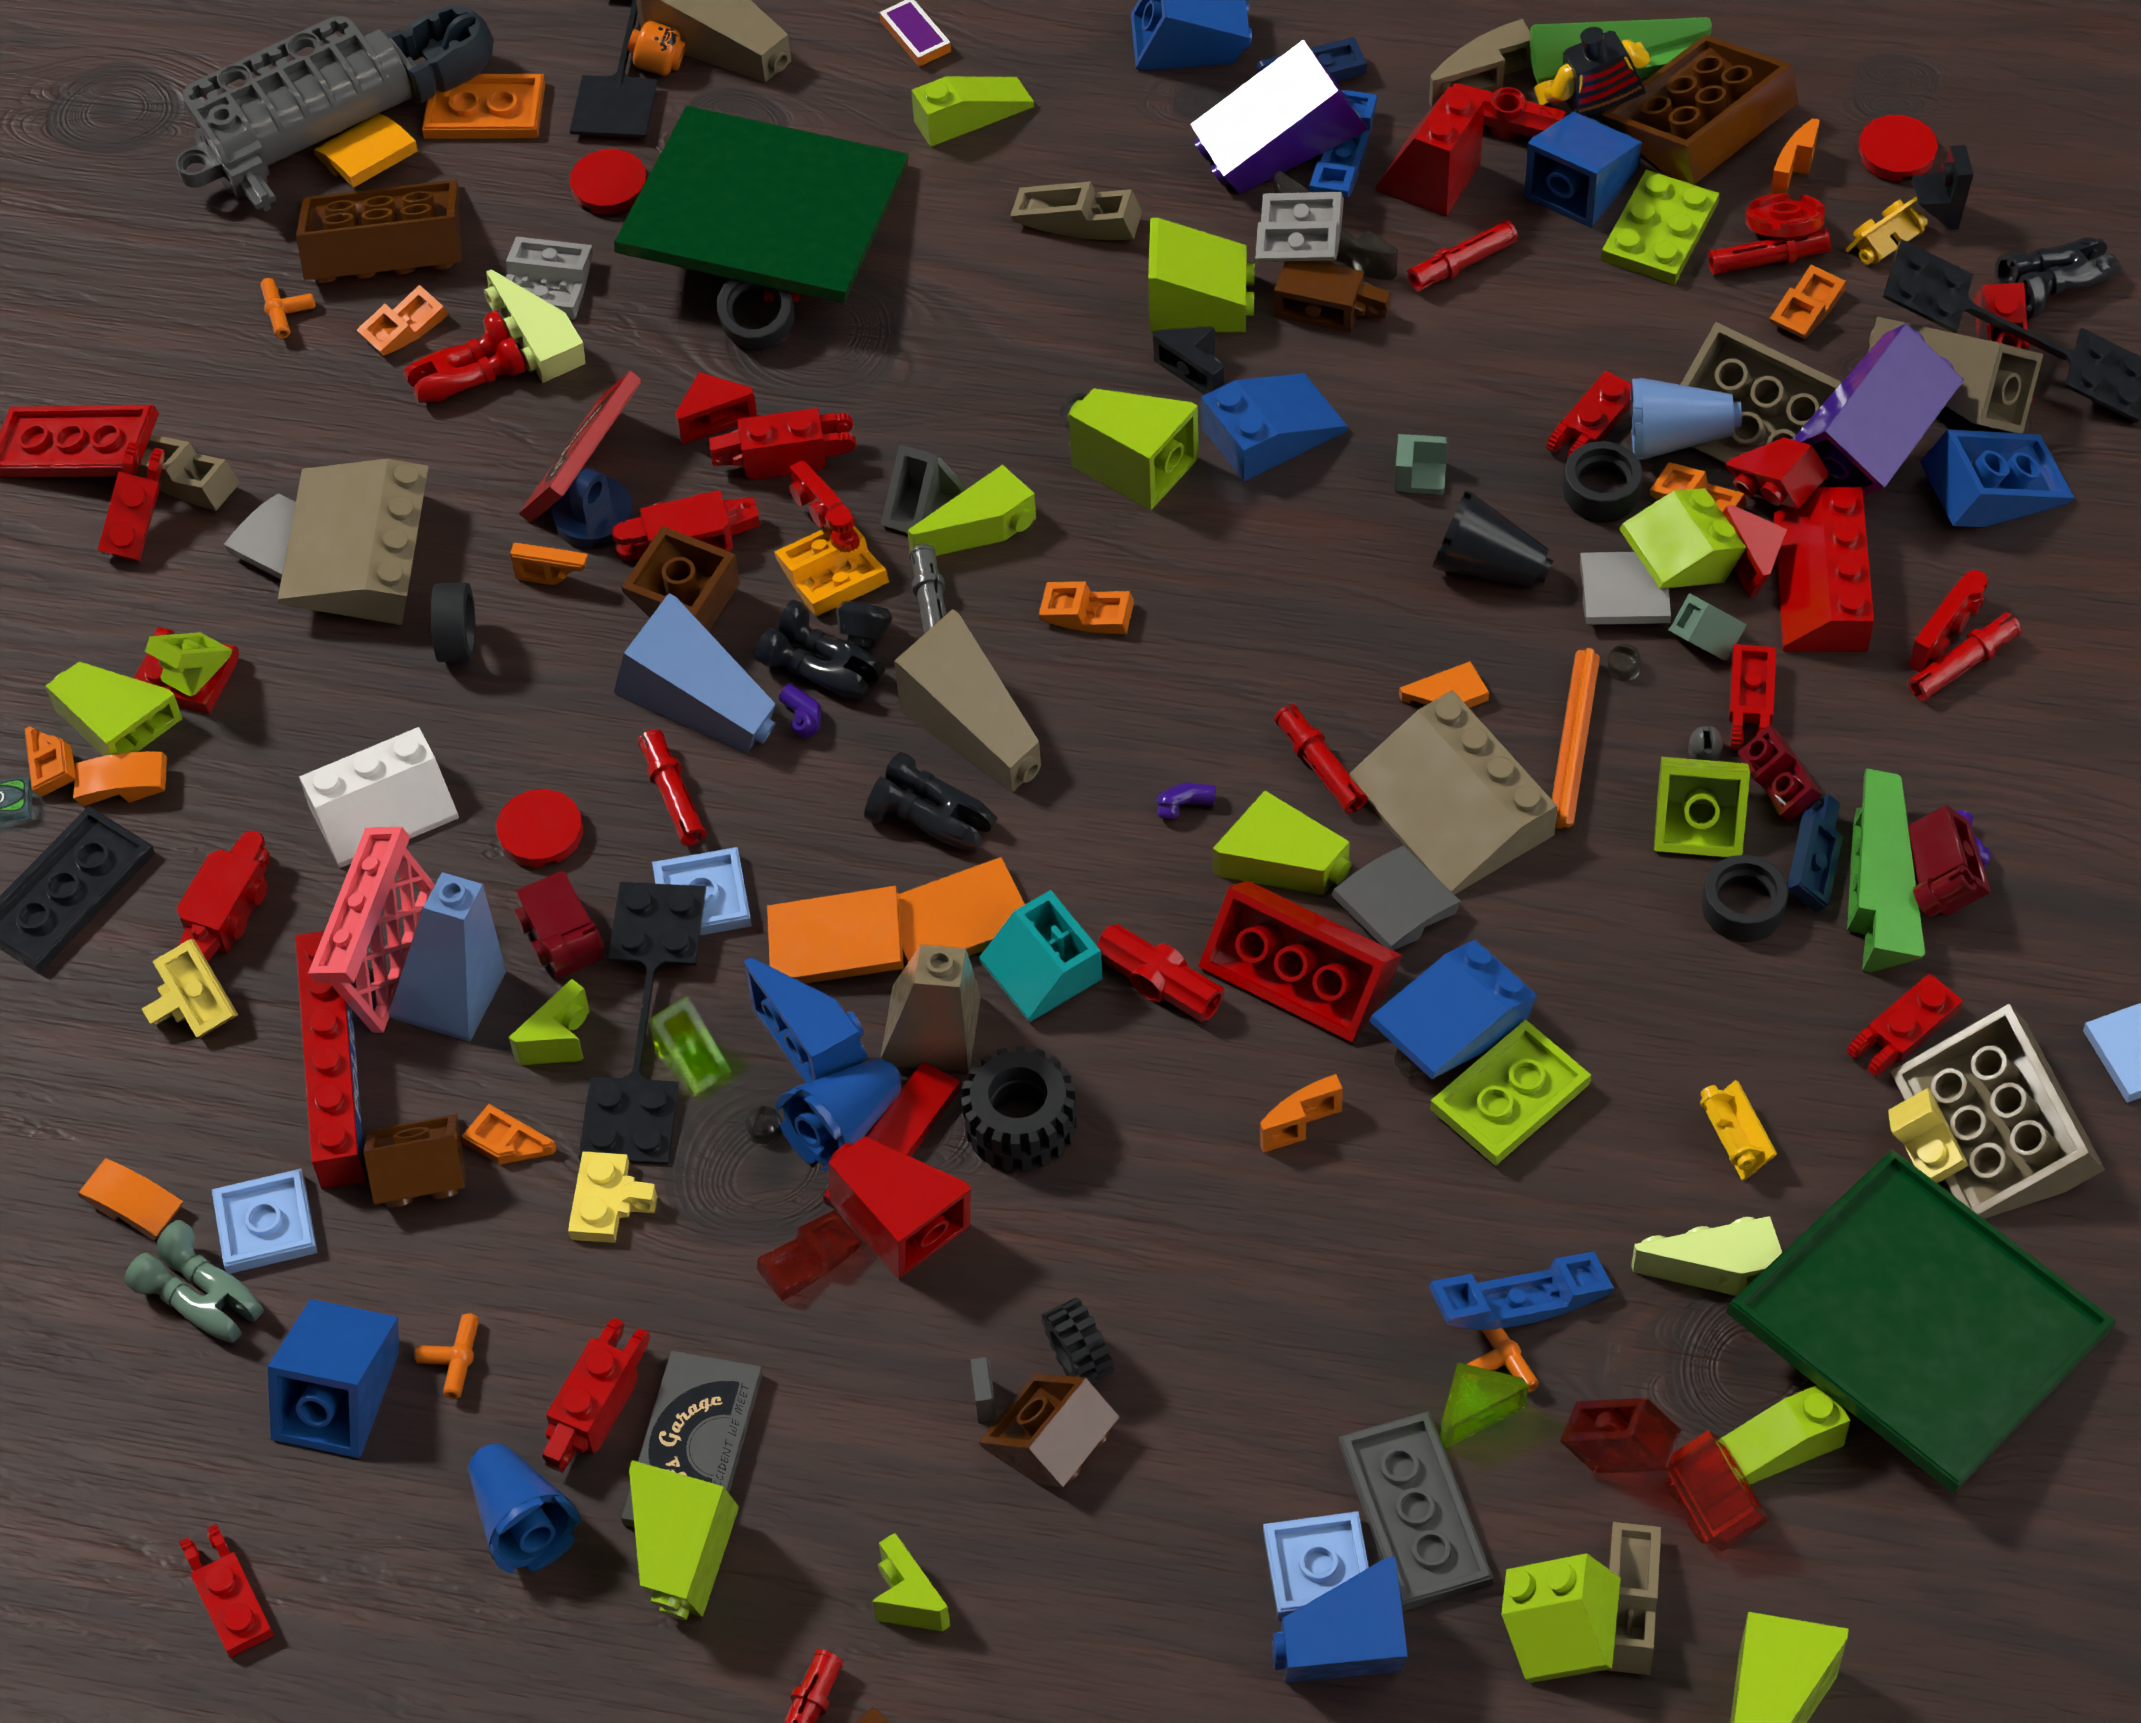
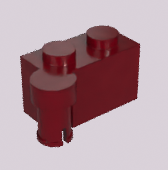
M1944 805L1908 825L1913 867L1917 879L1916 886L1913 887V894L1919 908L1925 915L1933 917L1942 913L1945 916H1949L1991 893L1972 828L1967 818L1949 806Z
M564 870L515 891L520 907L513 910L517 923L523 934L531 932L535 941L530 944L540 967L548 964L555 980L604 959L602 953L604 944L599 931L596 929L594 922H591Z

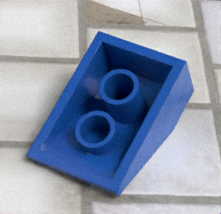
M1305 373L1235 380L1201 396V429L1244 482L1348 431L1346 423Z
M1947 429L1920 461L1930 485L1934 488L1945 509L1946 516L1953 526L1987 527L2070 504L2074 500L2070 488L2039 434Z
M1473 940L1443 955L1371 1016L1369 1022L1424 1073L1433 1079L1493 1048L1525 1019L1527 1020L1538 995L1479 942Z
M752 957L743 961L753 1011L805 1083L859 1064L867 1058L866 1050L860 1041V1036L864 1035V1031L858 1018L852 1011L845 1013L836 999Z

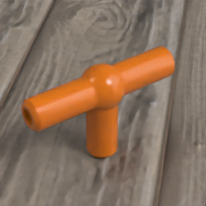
M265 278L260 283L265 300L264 311L271 320L275 336L280 339L287 338L290 335V328L285 314L314 309L316 306L314 296L308 293L281 299L273 278Z
M466 1313L461 1316L454 1346L418 1345L414 1351V1359L417 1364L449 1365L443 1394L445 1397L453 1400L461 1397L467 1369L474 1360L472 1348L479 1318L472 1313Z
M1503 1328L1482 1329L1494 1350L1464 1365V1372L1467 1378L1474 1382L1506 1365L1523 1392L1529 1393L1534 1391L1538 1387L1539 1381L1521 1356L1520 1346L1515 1341L1510 1340Z

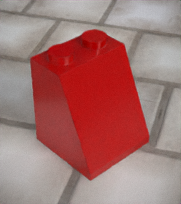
M1449 86L1410 134L1377 183L1376 191L1447 217L1481 165L1485 99Z
M866 1136L854 1144L846 1143L834 1152L830 1162H828L830 1202L898 1280L970 1227L971 1187L961 1179Z

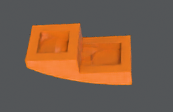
M1812 118L1800 127L1782 149L1773 171L1770 194H1787L1793 172L1809 174L1816 148L1819 119Z
M1810 265L1796 288H1789L1769 318L1770 323L1806 339L1838 302L1846 290V281Z
M419 285L393 310L387 304L380 307L357 329V332L384 356L417 340L449 314L442 304Z
M1671 462L1667 464L1650 489L1651 496L1659 500L1672 491L1705 488L1722 512L1725 507L1731 505L1744 509L1747 505L1745 493L1708 484L1705 471Z
M1086 581L1047 582L1039 611V618L1041 621L1079 631L1102 634H1127L1134 599L1130 591L1090 592Z
M128 752L101 756L76 763L73 798L84 807L116 795H120L128 803L163 792L165 791L167 756L163 752Z
M1337 1074L1320 1079L1298 1090L1280 1102L1260 1122V1146L1263 1153L1306 1140L1307 1122L1342 1112L1343 1088Z
M107 1158L103 1160L77 1195L112 1220L116 1221L118 1217L154 1242L183 1203L181 1199L151 1180Z

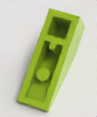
M946 76L911 90L914 123L930 147L1034 107L1033 99L1018 77Z
M1001 465L908 529L909 549L912 552V548L918 545H930L935 548L936 556L1005 541L1015 533L1026 530L1036 519L1035 493L1004 465Z
M1816 1385L1779 1401L1696 1453L1694 1460L1697 1462L1724 1444L1746 1484L1750 1485L1843 1447L1850 1419L1842 1405Z

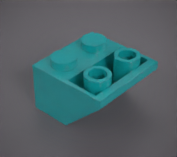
M1051 890L1015 910L979 957L980 963L1029 1023L1102 980L1101 950Z

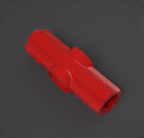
M1454 83L1452 87L1485 99L1483 125L1489 126L1490 132L1499 139H1514L1520 134L1533 138L1568 115L1567 111L1525 101L1524 94L1512 87L1499 88L1494 92L1459 83Z
M1117 923L1114 926L1109 925L1100 935L1097 946L1101 950V961L1130 978L1133 987L1146 999L1152 1002H1160L1164 999L1200 1022L1209 1021L1218 1011V1007L1224 998V988L1188 967L1184 957L1173 947L1164 943L1153 946Z

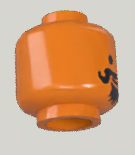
M647 21L642 26L641 31L633 29L627 51L633 53V64L635 67L665 77L672 70L678 71L684 56L686 42L681 41V34L677 29L654 21Z

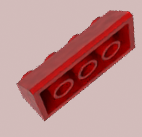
M1819 487L1799 509L1786 506L1773 515V523L1787 529L1776 558L1783 651L1868 652L1874 615L1862 487Z
M1245 881L1228 888L1198 967L1350 1042H1355L1386 996L1402 955L1259 885Z

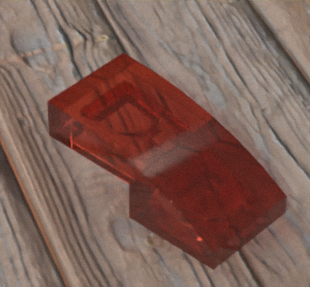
M833 1210L798 1227L796 1239L758 1257L756 1270L781 1301L816 1282L841 1264L861 1246V1240L839 1213Z

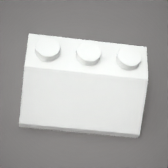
M419 727L299 776L308 806L339 868L351 864L365 828L403 827L411 839L459 818L437 761Z

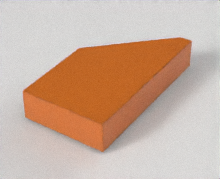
M516 542L513 543L510 552L517 580L556 585L562 582L567 574L574 570L577 572L583 570L588 560L587 553Z
M1471 661L1400 687L1399 697L1401 701L1406 703L1416 701L1427 705L1453 690L1471 708L1489 701V691Z
M31 726L25 728L32 791L38 796L43 797L76 780L72 746L61 738L47 735Z
M491 1104L485 1107L461 1136L464 1145L499 1165L553 1155L557 1150L555 1141Z

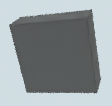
M987 1357L970 1359L978 1423L994 1421L996 1409L990 1361L987 1360Z

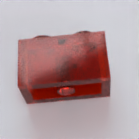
M1648 1398L1576 1401L1560 1442L1593 1473L1665 1471L1672 1457L1681 1429Z
M1711 1431L1704 1432L1661 1460L1669 1475L1664 1479V1483L1670 1494L1679 1504L1685 1503L1692 1515L1687 1519L1688 1526L1700 1543L1708 1542L1723 1552L1771 1521L1725 1441Z

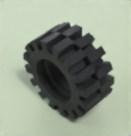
M1075 1297L1041 1315L1045 1334L1050 1340L1049 1344L1052 1350L1055 1351L1059 1364H1062L1066 1376L1086 1377L1093 1384L1113 1374V1360L1108 1354L1110 1352L1108 1346L1102 1339L1104 1337L1101 1331H1098L1093 1316L1089 1315L1087 1307L1082 1304L1079 1298Z

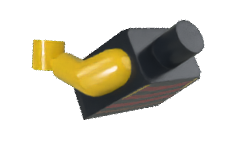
M1589 27L1581 33V43L1567 48L1563 52V66L1559 68L1555 79L1542 82L1534 87L1540 105L1545 106L1548 103L1557 104L1566 101L1572 112L1589 118L1646 94L1636 68H1644L1652 60L1642 42L1634 43L1628 39L1620 41L1615 31L1603 33L1601 28Z

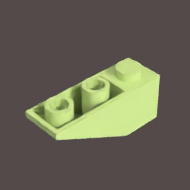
M494 270L486 271L488 288L484 289L486 300L493 311L499 310L504 318L502 320L509 338L512 337L514 341L517 340L522 348L520 353L529 372L535 370L542 383L585 364L583 341L565 312Z
M1770 1216L1758 1219L1743 1217L1729 1225L1720 1227L1700 1226L1689 1230L1686 1234L1671 1237L1657 1235L1646 1238L1641 1243L1634 1244L1631 1267L1633 1273L1737 1296L1782 1253Z

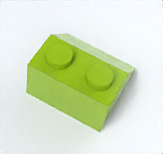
M1705 488L1672 491L1622 523L1619 528L1659 589L1725 583L1747 548Z
M1661 757L1654 851L1719 857L1742 855L1750 781L1749 764Z
M1587 1553L1506 1569L1501 1615L1523 1675L1530 1683L1612 1669L1621 1577Z

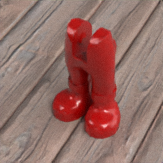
M496 310L484 317V335L478 341L476 338H473L465 344L438 350L415 361L403 370V375L410 386L414 387V394L419 403L441 402L447 399V397L466 389L496 381V376H515L526 371L520 350L512 337L509 338L503 320Z

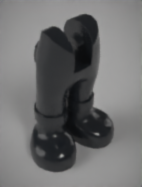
M2085 237L2060 246L2036 249L2031 254L2023 252L2003 254L1996 261L1995 273L1998 284L2024 283L2028 320L2038 317L2044 311L2048 294L2054 295L2064 290L2083 289L2103 283L2121 271V264L2113 254L2104 255L2107 251V244L2103 239Z
M792 599L785 606L781 614L778 630L768 628L761 636L755 650L756 661L766 667H786L790 673L812 681L843 698L863 700L869 693L866 681L877 682L885 672L884 665L859 646L846 640L829 636L817 628L812 629L809 626V608L804 602Z
M903 752L895 755L887 765L885 778L881 776L878 778L868 797L864 818L872 823H880L891 812H896L898 817L911 821L931 837L952 847L976 853L983 840L975 829L989 832L996 823L997 816L980 800L936 778L934 774L923 770L920 772L916 768L917 764L912 756ZM906 789H910V790L913 791V793H911V792H909V791L906 793V792H904V791H905ZM919 797L922 799H927L928 801L939 806L940 808H936L926 803L925 801L919 799Z

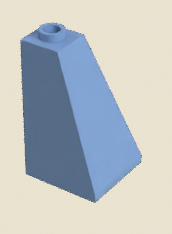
M669 593L623 653L614 693L747 754L756 741L763 744L772 732L775 722L771 720L776 704L678 598Z
M444 872L441 873L422 909L389 1010L390 1018L471 1042L507 972L483 884Z

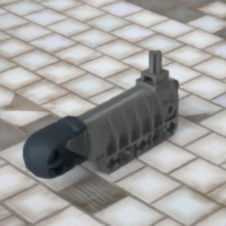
M448 6L438 9L409 23L406 31L397 29L386 35L378 29L363 36L349 18L334 16L190 83L183 90L182 96L186 110L198 128L194 134L196 146L185 150L176 159L180 180L186 186L198 188L219 179L230 194L234 193L237 198L247 195L256 210L262 208L264 212L271 209L270 204L276 201L275 195L267 185V176L270 175L268 166L338 134L349 127L368 120L370 117L387 109H391L412 97L420 104L433 98L436 90L446 92L471 80L480 74L491 61L494 43L491 31L480 15L471 9L461 6ZM339 31L341 34L345 35L342 37H338V35H336L334 32ZM322 40L323 44L326 43V45L321 46L320 41ZM306 47L315 49L313 53L307 56L295 54ZM421 57L425 58L426 61L420 65L414 63L415 60ZM271 64L272 66H277V67L274 68V69H270V68L267 67V66ZM254 72L255 76L257 75L258 77L253 78L251 73ZM238 79L246 81L243 86L236 89L226 86ZM217 89H220V95H218ZM196 97H197V98L203 97V98H205V99L207 98V100L201 102L199 99H195V98H196ZM193 163L205 165L201 171L196 173L185 171Z

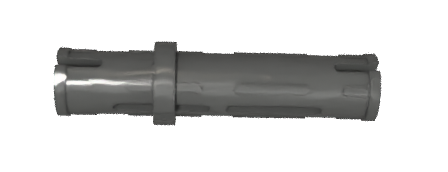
M923 544L912 548V552H909V558L914 573V579L911 583L912 590L919 601L925 634L947 612L943 599L945 582L937 568L935 548Z

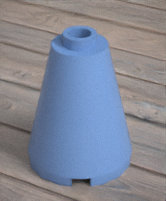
M1641 377L1631 380L1632 451L1638 459L1644 460L1733 436L1734 427H1741V402H1733L1732 394Z

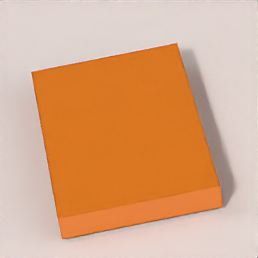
M478 74L471 80L446 92L436 90L434 97L426 102L422 127L424 139L538 138L546 83L544 74Z
M1002 857L899 894L904 960L908 964L920 945L966 948L968 956L982 952L987 948L1012 913L1025 905Z
M896 886L767 905L770 967L804 984L904 969L899 893Z

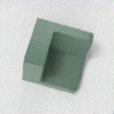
M1398 434L1395 492L1437 495L1444 493L1448 440L1446 437Z
M1689 593L1669 631L1718 658L1727 660L1733 651V644L1738 642L1747 624Z

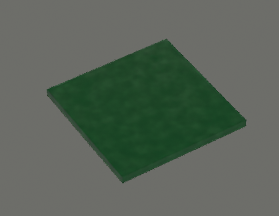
M686 105L614 241V252L845 303L908 166L909 154Z
M1893 1149L1729 1303L1725 1311L1953 1494L1962 1487L2112 1331L2117 1322Z

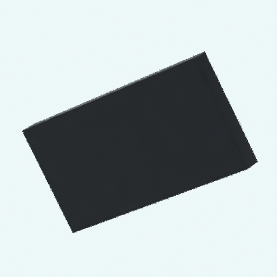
M88 806L0 895V950L39 974L156 854L153 845Z

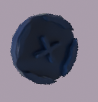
M589 467L583 469L577 475L565 494L552 505V520L558 535L569 544L581 548H595L594 544L604 542L605 545L615 543L612 536L614 526L617 523H621V521L626 522V520L634 519L633 501L627 488L617 480L607 478L604 474Z

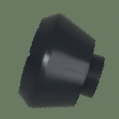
M843 601L836 608L840 634L847 635L848 642L862 647L871 648L872 640L881 641L893 619L889 609L872 604Z

